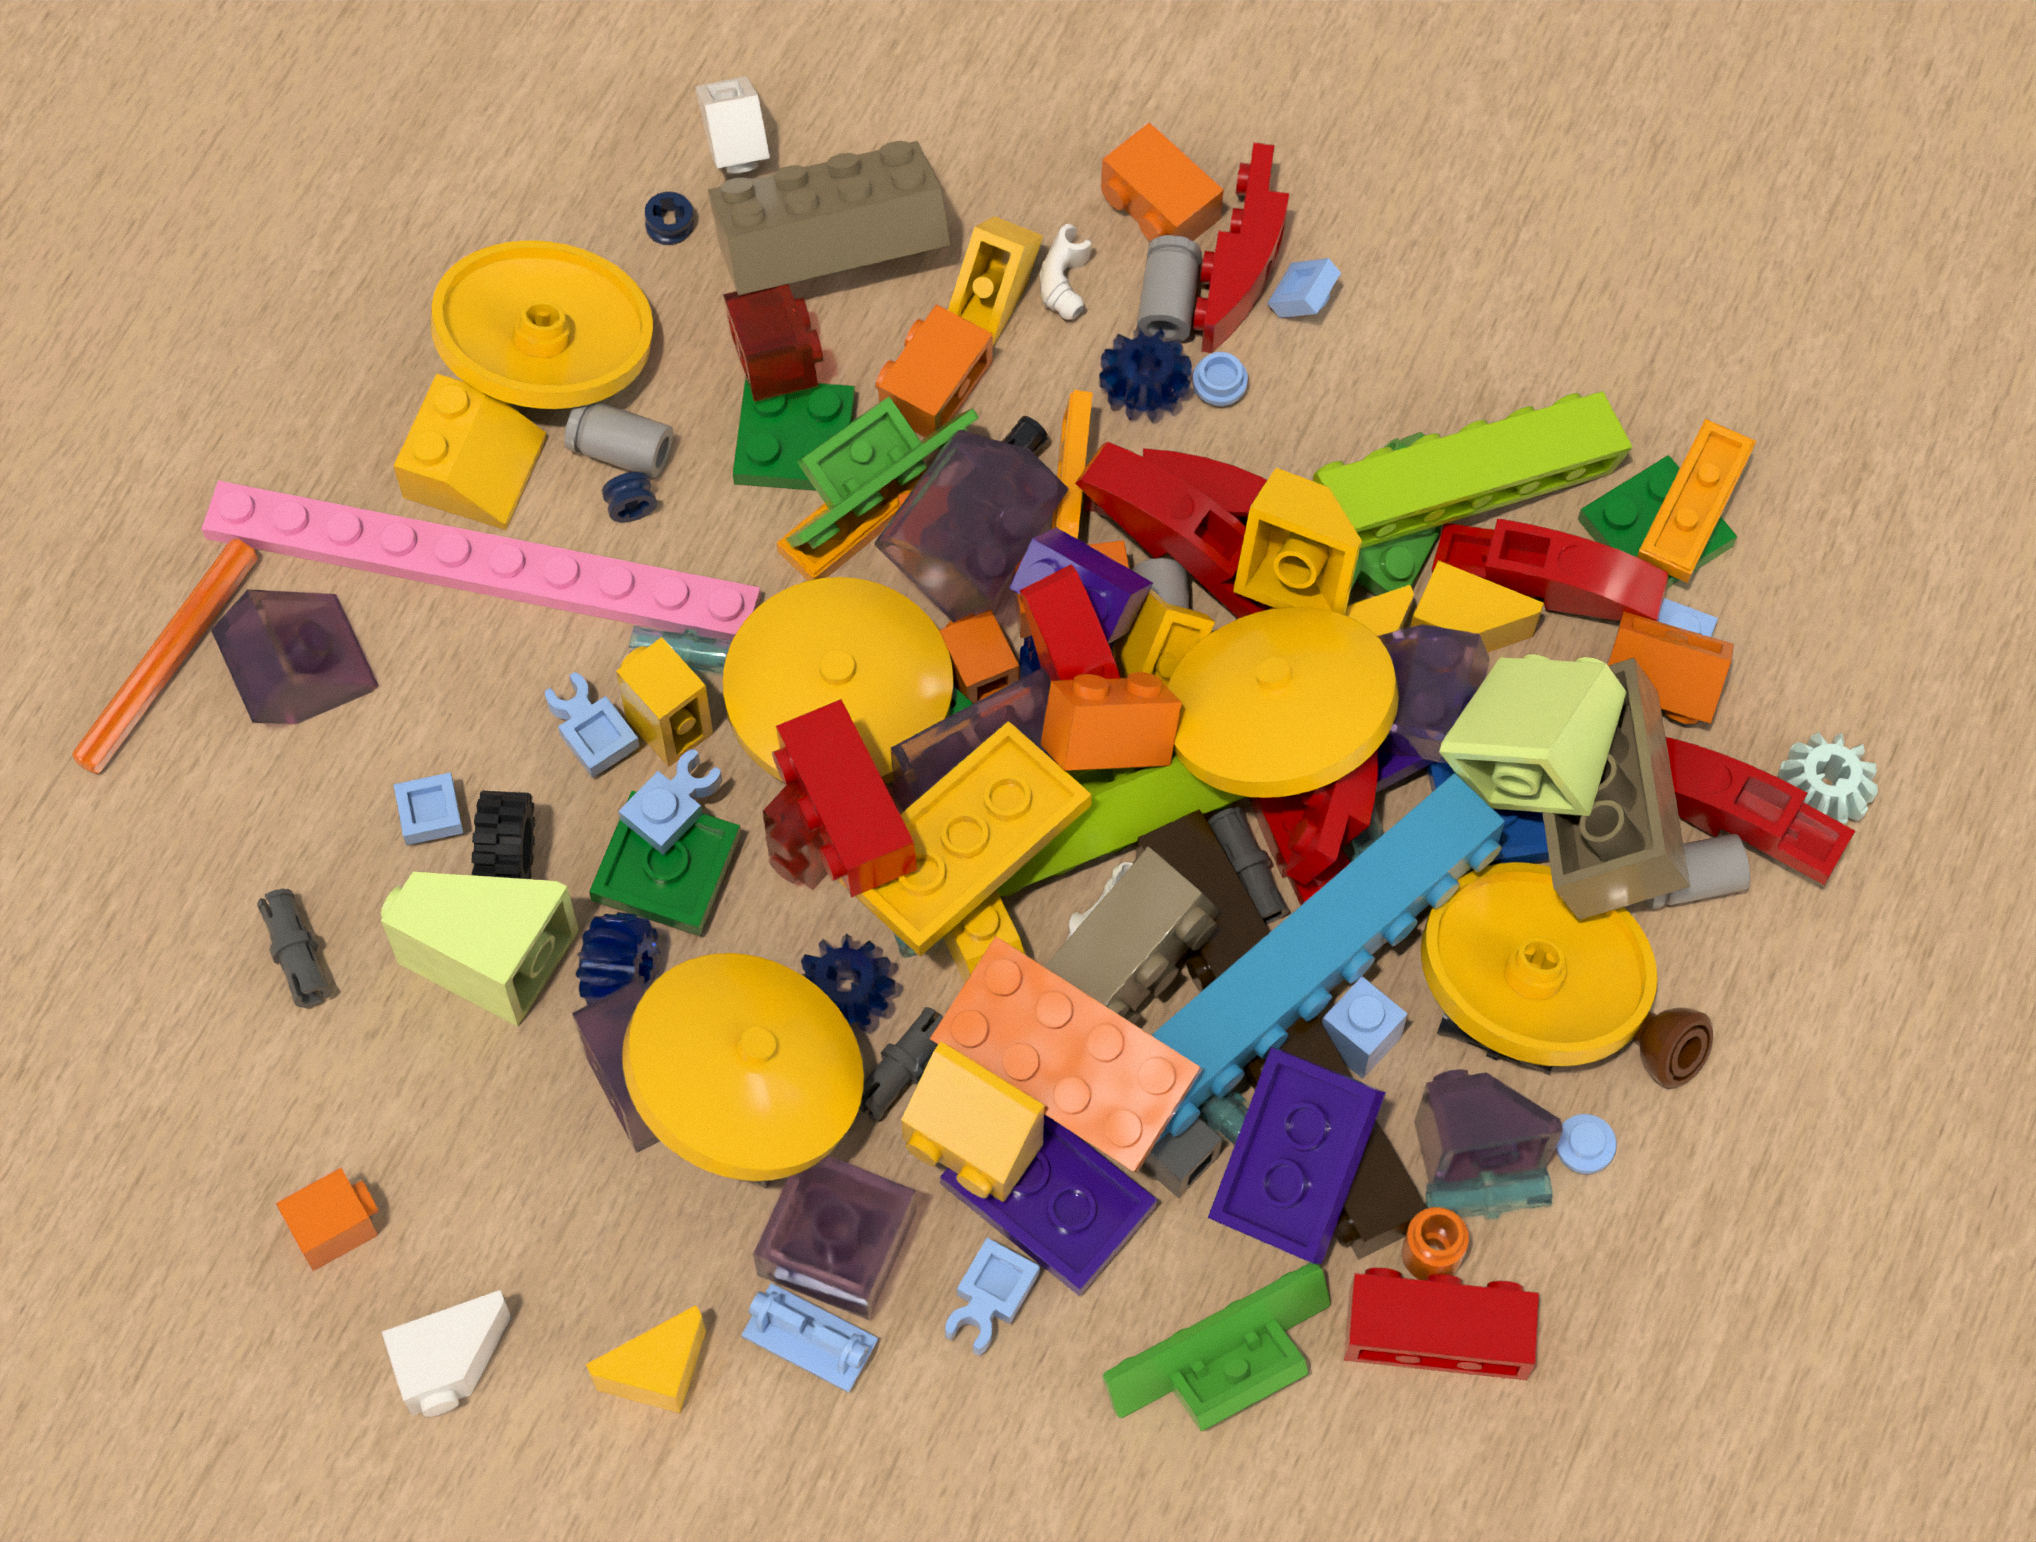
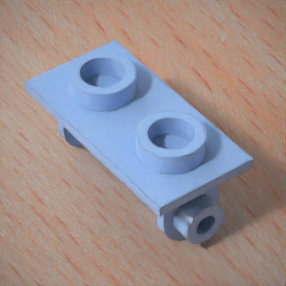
M770 1283L765 1293L759 1291L753 1299L749 1308V1314L752 1317L741 1334L742 1338L848 1393L878 1341L877 1337Z

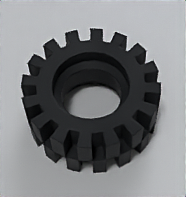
M481 791L480 799L477 801V813H475L474 817L475 832L472 835V843H474V851L472 852V863H474L473 876L531 879V865H533L534 860L532 852L533 846H535V836H533L535 817H533L534 802H532V794L525 792Z

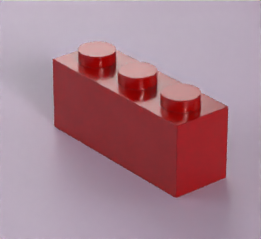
M842 699L776 725L780 749L772 752L775 766L785 785L795 782L801 795L800 798L795 799V803L806 830L810 833L818 829L825 843L824 846L819 847V853L831 880L835 881L842 878L852 898L916 871L917 862L914 841Z
M1376 1267L1366 1269L1365 1274L1354 1273L1349 1289L1344 1361L1527 1381L1535 1366L1539 1293L1523 1291L1524 1287L1521 1284L1511 1281H1492L1487 1283V1287L1463 1285L1461 1278L1447 1274H1433L1427 1276L1426 1280L1401 1278L1399 1271L1390 1268Z

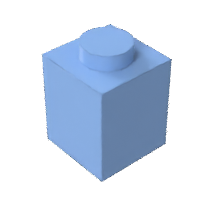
M1361 976L1323 1017L1322 1025L1345 1065L1361 1079H1364L1400 1040L1408 1013Z

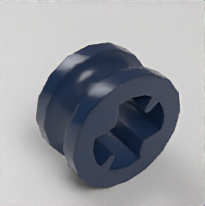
M666 191L654 195L646 203L644 211L646 219L645 228L647 235L654 242L660 245L672 246L680 244L689 237L693 229V208L691 202L685 196L677 192ZM674 212L676 223L664 224L662 213Z
M628 472L610 479L601 490L604 501L609 504L607 509L610 519L620 523L632 522L649 515L655 510L657 499L655 494L650 491L651 482L648 475L641 472Z

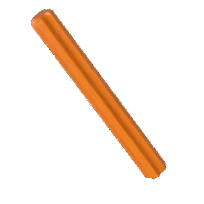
M233 539L228 542L74 749L72 756L75 762L83 769L94 774L104 769L257 562V555L251 546L239 539Z

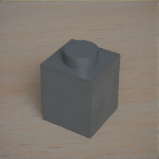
M1198 1117L1179 1136L1174 1137L1170 1132L1154 1145L1142 1166L1179 1199L1219 1158L1222 1137Z

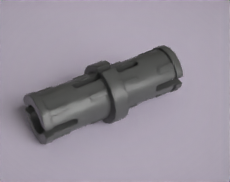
M1232 807L1211 817L1208 820V824L1264 923L1268 925L1285 916L1289 912V908L1285 904L1272 878L1273 876L1269 869L1272 863L1265 850H1260L1242 808L1236 807L1234 809Z
M277 889L265 894L266 899L260 898L258 900L257 906L266 923L272 941L269 949L275 964L281 965L285 973L295 1006L306 1008L323 1002L322 997L328 998L330 996L331 990L322 973L315 953L318 949L316 938L313 932H307L292 890Z
M925 1007L921 1011V1015L895 1045L892 1043L886 1045L880 1053L882 1055L881 1062L864 1080L859 1109L865 1113L869 1108L871 1111L868 1113V1116L871 1119L879 1121L883 1117V1113L909 1083L917 1084L923 1075L922 1067L931 1058L938 1044L930 1040V1037L943 1019V1016L940 1014L935 1020L933 1018L936 1015L934 1009Z

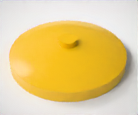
M522 240L482 248L465 256L451 266L443 275L434 291L430 329L433 343L441 359L457 377L474 389L495 399L519 406L541 409H565L604 400L627 387L639 375L650 353L653 317L648 300L640 287L627 273L612 262L590 251L563 243Z
M850 577L814 579L793 585L773 595L758 606L740 626L731 642L724 664V703L731 729L746 754L768 774L782 781L772 757V752L780 749L776 725L842 699L886 785L916 767L931 752L940 739L952 706V663L948 648L939 629L931 618L908 597L885 585L864 579ZM795 782L789 783V785L796 787Z
M1311 607L1265 610L1239 618L1220 627L1202 639L1186 654L1173 672L1167 686L1182 702L1173 747L1180 762L1195 777L1214 788L1235 795L1261 798L1283 797L1312 791L1326 786L1355 770L1378 749L1388 735L1396 717L1399 701L1398 683L1392 659L1381 640L1366 626L1348 616Z
M1512 862L1489 865L1479 872L1473 870L1461 876L1457 880L1460 886L1452 897L1439 908H1432L1422 934L1420 947L1422 969L1426 982L1434 998L1448 1017L1464 1032L1486 1047L1508 1057L1532 1064L1546 1066L1581 1065L1603 1059L1617 1052L1642 1027L1654 1002L1657 990V965L1653 950L1643 929L1625 907L1579 920L1553 888L1550 866Z
M715 953L684 961L663 973L653 982L638 1003L626 1028L622 1052L623 1072L630 1097L638 1113L655 1136L670 1150L684 1160L710 1173L746 1181L776 1180L801 1173L823 1160L837 1146L857 1115L863 1093L864 1072L860 1049L848 1021L829 996L817 985L793 969L778 962L740 953Z

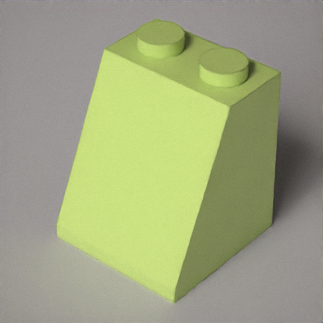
M1535 654L1525 655L1523 659L1500 657L1442 741L1439 753L1456 774L1491 808L1590 816L1627 692L1609 666L1594 658L1581 657L1576 661L1550 660Z
M412 872L403 887L396 886L389 893L381 910V923L399 965L519 1027L579 932L568 887L558 881Z

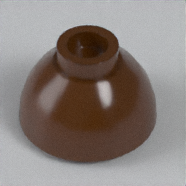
M1679 1007L1664 1010L1659 1014L1648 1012L1642 1027L1633 1037V1041L1640 1045V1056L1649 1074L1664 1087L1675 1088L1690 1081L1705 1064L1713 1044V1026L1708 1015L1695 1009Z

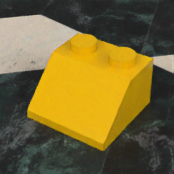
M436 373L393 465L402 497L506 530L547 440V434L506 402L490 397L463 381Z
M1279 468L1274 469L1250 506L1233 592L1276 609L1311 607L1345 615L1362 540L1329 487Z
M941 1041L934 1050L901 1119L902 1138L907 1142L905 1145L907 1150L920 1161L930 1166H935L937 1162H940L958 1174L956 1176L957 1181L974 1195L986 1198L988 1194H991L1004 1203L1043 1145L1044 1105Z

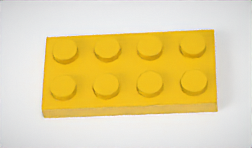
M1008 721L900 814L914 841L917 870L855 897L921 957L1092 806L1091 793L1066 771H1063L1056 762ZM839 878L838 881L846 888L842 878Z

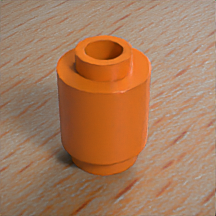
M1432 1207L1419 1212L1412 1219L1402 1245V1260L1406 1269L1419 1280H1426L1427 1276L1433 1274L1454 1275L1460 1267L1469 1242V1234L1464 1221L1456 1213L1446 1208ZM1428 1245L1435 1246V1247H1437L1439 1250L1433 1249V1248L1429 1247Z

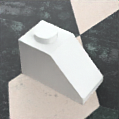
M747 76L695 86L711 156L717 169L726 167L728 173L746 172L757 168L758 160L770 158L758 94Z
M501 1290L382 1331L403 1401L412 1416L422 1413L425 1417L444 1414L459 1405L458 1399L472 1394L511 1320V1315Z

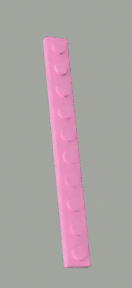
M219 480L202 526L204 536L208 540L228 543L233 539H239L253 549L726 643L732 642L740 626L759 606L761 600L760 587Z

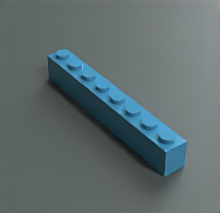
M1454 773L1151 1035L1203 1068L1157 1142L1169 1132L1174 1137H1177L1187 1130L1200 1115V1110L1197 1107L1213 1093L1218 1098L1229 1093L1243 1078L1245 1072L1242 1068L1257 1055L1263 1060L1266 1059L1271 1047L1279 1049L1288 1037L1286 1029L1300 1017L1305 1021H1310L1317 1016L1330 1002L1332 996L1329 992L1344 979L1349 984L1359 979L1373 964L1375 958L1372 954L1387 941L1392 946L1400 943L1416 926L1418 921L1414 917L1429 904L1434 909H1437L1448 901L1460 886L1457 880L1471 867L1476 872H1479L1495 859L1502 849L1498 842L1505 821L1457 774Z

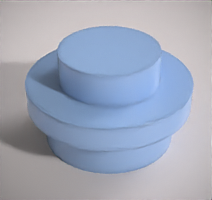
M1215 352L1206 356L1197 364L1193 372V388L1196 394L1204 402L1211 405L1226 406L1233 404L1244 395L1247 388L1248 376L1245 367L1234 355L1226 352Z
M1579 1114L1567 1119L1561 1125L1556 1135L1555 1148L1561 1162L1570 1170L1581 1174H1593L1606 1168L1612 1161L1616 1151V1137L1611 1127L1601 1118L1590 1114Z

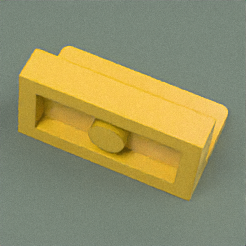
M1151 589L1130 632L1118 638L1112 649V655L1120 677L1127 678L1131 673L1144 672L1159 677L1168 686L1170 678L1180 661L1197 643L1211 633L1215 621L1205 613L1169 604Z

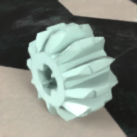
M1817 732L1815 735H1811L1807 745L1798 741L1790 748L1788 753L1789 760L1781 763L1777 773L1778 778L1807 792L1804 803L1844 825L1847 824L1848 818L1857 822L1865 816L1868 810L1867 804L1873 802L1878 792V785L1871 781L1877 773L1876 763L1860 761L1865 753L1864 744L1855 746L1852 749L1844 747L1845 740L1842 732L1834 736L1831 744H1828L1823 736ZM1826 778L1832 781V785L1824 783L1823 779Z

